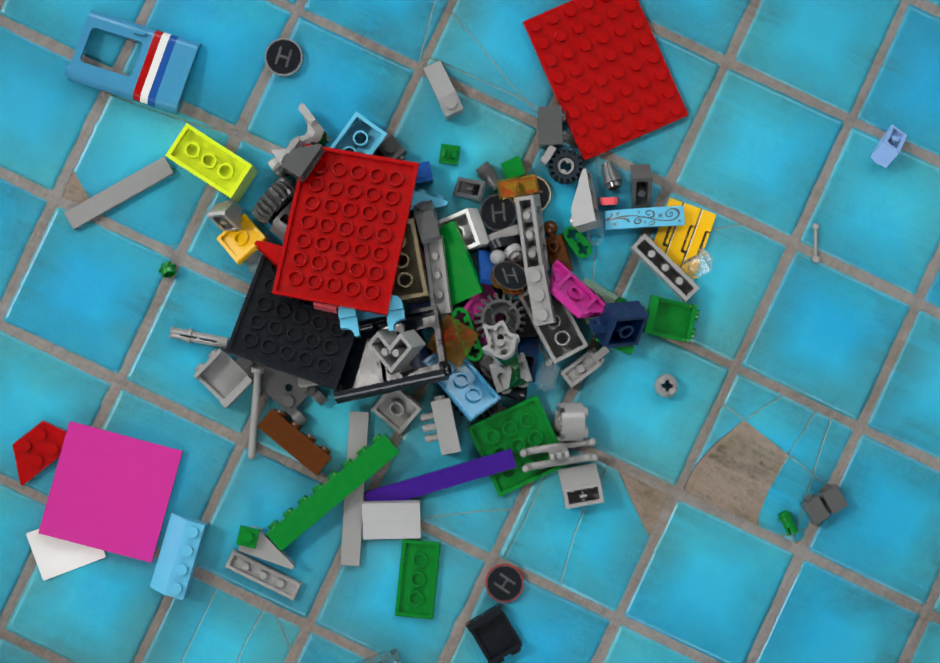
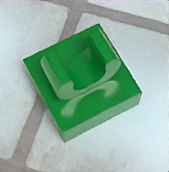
M441 144L439 164L458 166L460 146Z

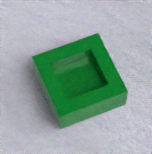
M240 525L236 545L255 549L260 529Z

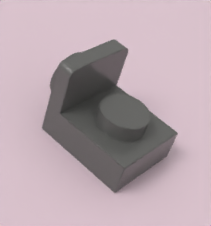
M393 135L388 137L378 147L387 158L399 160L406 158V150Z

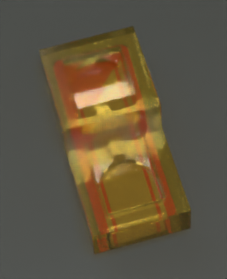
M537 174L496 180L500 200L540 193Z

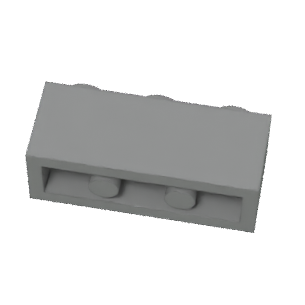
M539 265L524 268L534 325L543 326L557 323L552 294L550 293L547 266Z

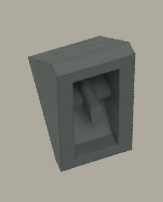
M458 177L453 195L481 204L487 182Z

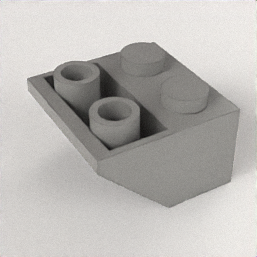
M596 463L558 469L566 509L604 502Z

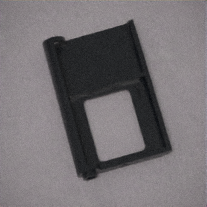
M432 305L406 311V320L398 322L394 330L399 335L402 332L413 329L419 331L434 328L439 359L437 364L390 374L388 369L367 345L377 331L388 329L387 316L361 322L359 327L361 337L355 338L336 390H333L335 401L341 404L449 380L450 375H452V369L447 360L441 314L438 306Z

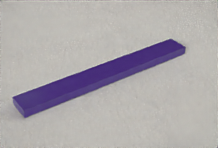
M510 448L364 492L366 501L408 500L513 469L517 466L512 449Z

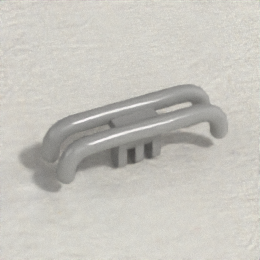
M584 438L582 441H564L524 448L519 453L521 457L548 452L549 460L524 464L522 471L527 473L536 469L585 461H597L598 455L596 453L570 456L568 451L569 448L594 446L596 440L594 438Z

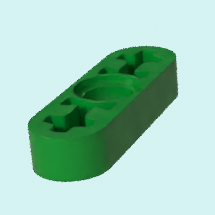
M456 308L452 312L451 318L466 357L471 361H478L483 355V350L466 309ZM457 311L465 313L466 316L463 317L464 323L469 321L470 326H463L461 329H458L457 325H461L459 319L455 320ZM464 329H470L473 332V337L470 340L462 338L461 333ZM476 339L477 344H473L475 349L480 350L477 358L469 356L471 348L470 346L466 348L464 343H470Z

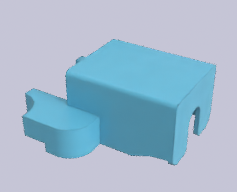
M392 295L387 316L389 332H395L396 324L406 320L403 302L395 295ZM343 307L338 309L341 330H351L356 338L361 337L359 321L386 317V315Z

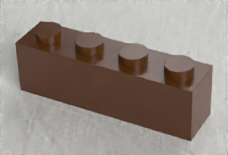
M280 408L277 410L271 409L257 427L317 476L332 459L331 451L326 446L322 445L320 447L315 443L317 439L310 433H303L300 430L302 427L294 420L290 422L285 418L287 414Z

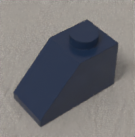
M520 337L518 355L521 352L524 353L532 382H535L539 339Z

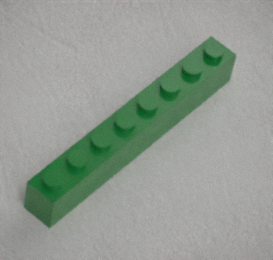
M386 432L383 435L378 433L372 438L370 446L366 447L364 445L356 452L358 456L353 460L351 458L347 459L341 465L343 468L340 471L334 470L326 477L328 481L323 485L321 482L312 489L313 493L309 497L304 495L299 499L297 507L287 509L282 514L284 517L279 522L276 519L268 525L269 530L266 535L280 551L286 548L400 452V449Z

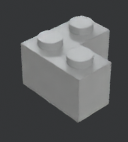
M388 329L380 330L367 343L390 373L405 369L426 344L414 329L402 332L399 335L395 332H389Z

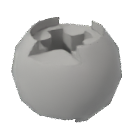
M671 374L660 375L654 384L656 393L663 398L674 396L679 387L677 379ZM665 380H667L668 384H671V388H668L667 391H665V388H662Z

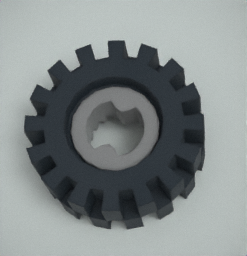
M560 149L550 158L548 171L555 182L568 185L580 177L583 161L574 150ZM562 162L570 163L571 169L567 172L565 169L561 170L560 164Z

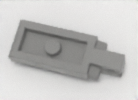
M604 346L598 351L595 348L588 350L562 370L560 374L572 388L600 367L604 362L602 357L610 351Z

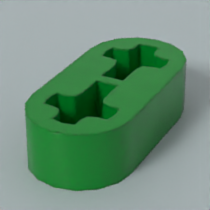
M568 226L563 232L566 243L578 258H587L592 251L591 245L582 233L572 226ZM568 230L576 231L575 237L578 241L575 242L572 237L567 238ZM577 243H580L582 247L586 246L588 248L586 255L578 253L580 248Z

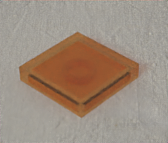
M447 313L442 320L447 360L460 367L480 334ZM434 333L426 347L438 354Z

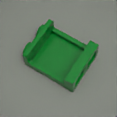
M651 295L647 309L649 317L642 333L689 343L690 339L693 340L696 329L693 328L694 320L697 321L700 310L697 309L698 305Z

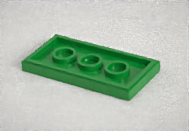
M451 221L440 227L441 235L444 238L452 307L485 292L482 284H480L479 276L456 221Z
M402 539L395 616L433 620L441 542Z

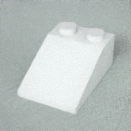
M466 208L439 220L440 227L451 221L457 222L469 252L486 246L489 243L478 208Z

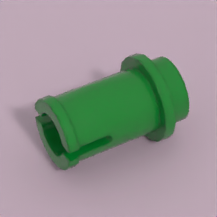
M784 510L778 514V521H781L787 536H791V534L793 535L799 530L791 517L792 513Z

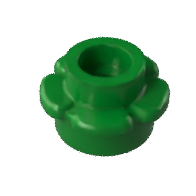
M164 262L160 265L161 268L158 269L163 278L172 277L177 273L176 264H172V262Z

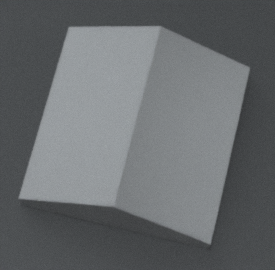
M400 390L384 394L371 410L396 432L401 434L423 407L406 392Z

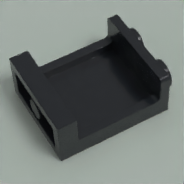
M499 603L466 622L467 629L473 635L488 663H501L508 654L512 656L521 651L522 641Z

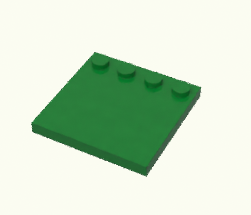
M537 395L467 427L481 457L512 449L517 467L489 475L499 497L569 465L536 469L527 473L522 471L524 464L549 460L548 452L521 457L519 453L522 449L558 443Z

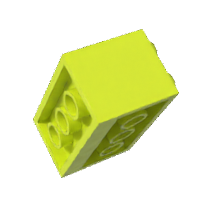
M188 123L185 124L165 155L174 163L237 203L259 172L253 165Z

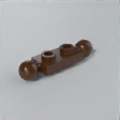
M552 220L546 221L544 223V231L549 236L546 239V246L551 267L558 259L566 268L574 271L563 234L556 235L558 230L556 222Z

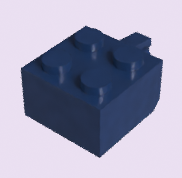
M639 301L606 303L601 316L590 319L588 326L604 347L638 345L649 315Z

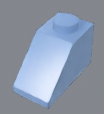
M891 124L875 146L870 158L876 164L886 168L900 153L907 134Z

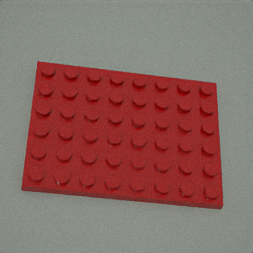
M572 0L523 21L524 28L558 105L562 106V111H565L566 123L583 161L689 115L638 0Z
M323 147L325 153L303 183L297 179L272 294L388 316L420 164Z

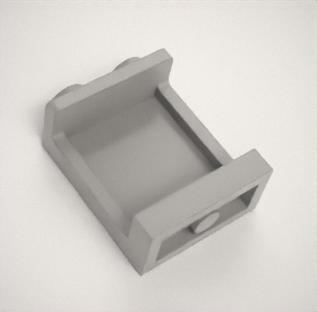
M214 349L208 355L209 360L205 364L203 362L195 368L194 371L196 373L193 377L198 379L218 398L225 408H229L253 384V379L224 349Z

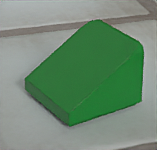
M519 156L501 163L507 181L526 174Z

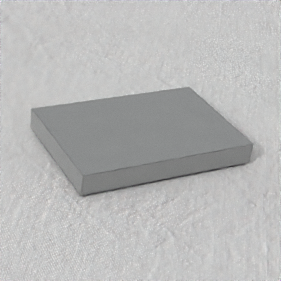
M420 500L362 501L363 540L420 539Z

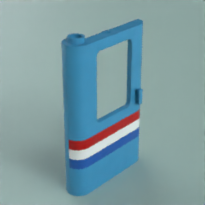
M91 10L71 63L65 69V75L70 81L178 114L183 104L182 94L201 43ZM93 29L142 43L130 76L115 73L81 61Z

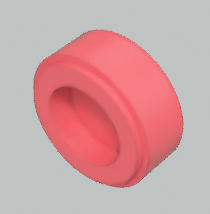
M618 197L599 198V204L617 205Z

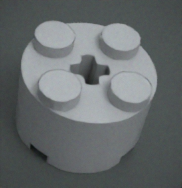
M581 402L557 403L556 406L559 407V410H555V431H559L560 436H556L557 440L582 441L584 438H588V427L585 426V419L588 418V408L583 407Z

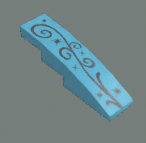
M684 206L604 211L605 230L685 225Z

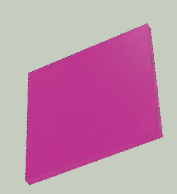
M69 421L38 533L152 563L183 451Z

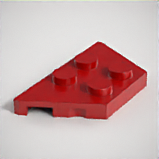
M42 421L12 444L19 480L22 486L60 457L66 430L58 428L47 421Z

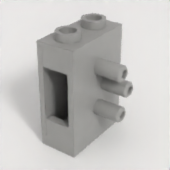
M446 395L435 396L434 401H431L433 412L420 415L422 422L435 421V423L422 426L424 433L437 430V433L425 435V442L429 443L439 440L442 455L460 452L461 447L450 397L446 398Z

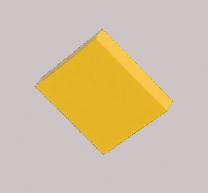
M245 213L241 219V230L223 231L216 238L239 266L258 250L254 244L257 240L268 241Z

